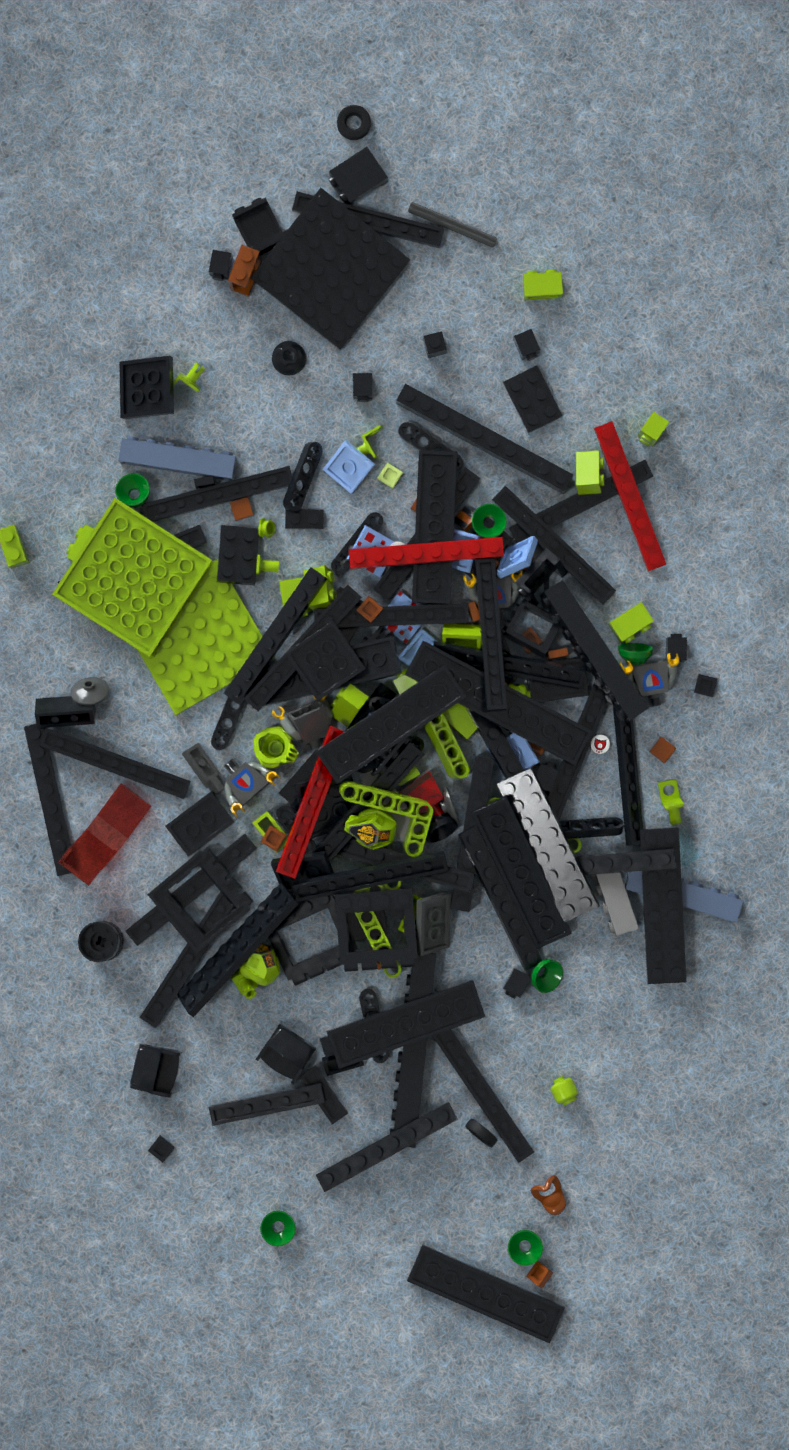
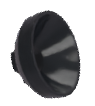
M284 341L278 344L272 353L273 366L283 375L290 376L299 373L306 364V353L303 347L293 341ZM286 351L294 353L292 361L288 362L283 359V354Z
M442 814L432 817L426 841L434 843L449 837L455 832L458 824L453 818Z

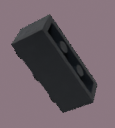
M71 696L36 699L35 719L37 728L95 724V705H80Z

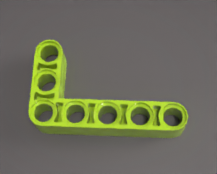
M442 713L436 717L435 723L430 721L424 727L448 776L452 779H462L468 776L470 768ZM440 731L444 734L443 740L439 738ZM449 748L452 750L451 758L447 754ZM457 766H459L461 769L459 775L456 773Z
M345 781L340 785L339 792L342 798L348 802L410 817L403 848L411 857H417L422 853L433 815V808L426 800L352 781ZM347 787L354 788L351 795L344 794ZM365 792H372V797L369 800L363 799ZM384 797H391L389 804L383 805L381 803ZM403 801L409 802L407 809H400ZM427 806L428 810L426 813L420 814L419 808ZM417 824L423 826L420 832L413 831ZM411 843H417L415 850H408Z
M398 881L397 886L393 888L387 884L379 885L381 891L396 890L400 888L401 881ZM371 887L359 889L353 893L370 892ZM370 911L372 919L369 922H364L361 919L363 912L355 913L373 950H379L382 946L393 949L374 911ZM371 930H380V938L372 939L370 937ZM396 960L398 971L395 974H390L387 969H383L388 977L396 978L400 975L401 965L399 960Z

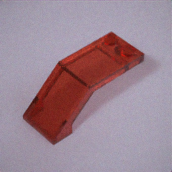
M120 783L89 827L68 848L58 863L90 886L118 853L152 806L124 784Z

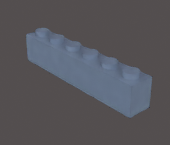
M127 436V439L122 438L118 460L121 464L203 477L213 476L216 479L233 480L236 456H233L232 452L222 451L220 454L214 453V450L209 448H203L201 451L195 450V447L190 445H184V448L176 447V444L171 442H165V445L157 444L158 441L146 439V442L138 441L139 438Z
M642 871L629 872L625 884L626 890L643 894ZM681 878L683 907L737 923L743 900L739 899V895L728 892V895L720 893V889L710 887L707 890L702 888L700 883L691 881V884L683 882L684 878Z

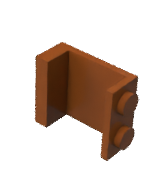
M241 245L228 279L231 291L249 297L254 281L250 278L262 263V260L257 259L260 251Z

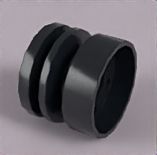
M107 921L89 923L82 929L78 937V947L81 954L93 962L113 960L120 954L124 945L123 933L119 927ZM101 937L107 940L104 945L99 944Z

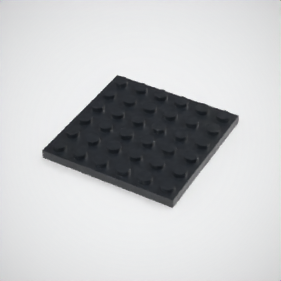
M320 187L250 279L341 350L410 259Z

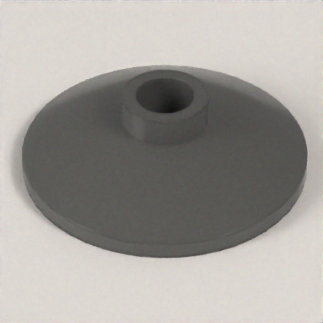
M97 677L81 679L71 688L72 699L84 706L96 705L105 700L109 694L107 682Z
M445 786L444 802L440 803L444 813L448 812L453 820L459 823L460 821L447 786Z

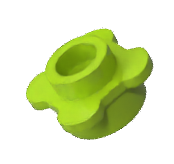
M261 518L258 534L260 537L266 536L269 539L275 533V523Z

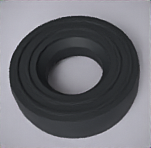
M347 106L341 110L337 117V128L340 134L349 140H359L365 137L370 130V115L361 106ZM349 117H359L361 119V126L355 130L350 129L346 124Z
M471 1118L465 1125L475 1137L492 1148L496 1144L498 1139L476 1120Z

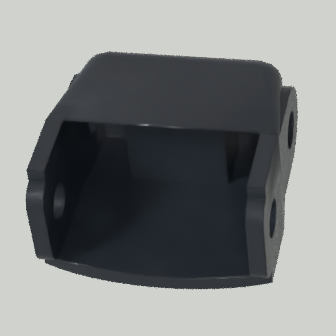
M279 1024L255 1060L259 1061L261 1058L270 1068L292 1079L291 1083L294 1085L315 1052L316 1047L287 1027Z
M139 1044L130 1088L171 1098V1090L178 1072L179 1056H181L182 1052L164 1047Z

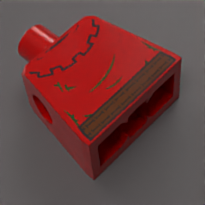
M430 771L400 792L403 795L426 800L433 808V817L444 813L438 804L443 799V796ZM421 806L419 808V812L421 814H424L428 810L427 806Z

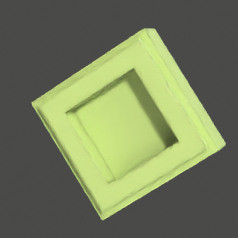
M387 462L377 479L393 489L403 475V472Z

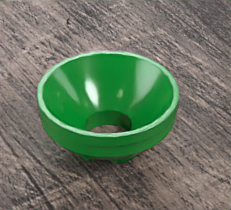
M131 473L119 479L115 487V494L119 501L130 508H136L148 500L150 486L142 475ZM132 490L140 491L138 498L131 499L129 497Z
M484 504L473 513V529L482 538L498 537L506 528V514L497 505ZM490 517L494 519L495 524L492 528H486L483 525L485 518Z
M624 643L618 646V654L626 663L630 661L632 665L644 664L652 656L653 652L652 646L642 643Z
M545 959L539 962L532 971V985L541 993L553 991L562 980L563 967L558 961L553 959ZM544 967V973L538 976L539 971Z
M280 1210L268 1213L263 1218L260 1226L262 1238L268 1244L277 1247L288 1244L293 1239L296 1230L293 1218L288 1213ZM276 1221H281L284 1224L282 1232L277 1233L273 1230V1224Z
M520 1230L511 1236L508 1242V1253L515 1263L529 1266L540 1259L543 1252V1244L536 1233L530 1230ZM523 1240L528 1241L531 1245L527 1252L519 1249V1244Z

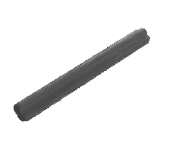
M412 202L409 206V213L493 248L497 242L495 236Z

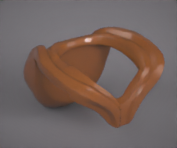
M556 1175L549 1177L544 1186L536 1185L531 1188L530 1191L533 1197L542 1203L549 1214L559 1215L564 1211L566 1199L561 1190L560 1180ZM551 1184H554L555 1191L548 1196L540 1195L539 1191L546 1192L550 1189Z

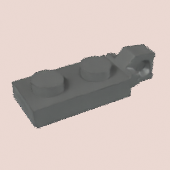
M199 743L182 753L202 784L209 788L214 795L224 789L220 782V772Z

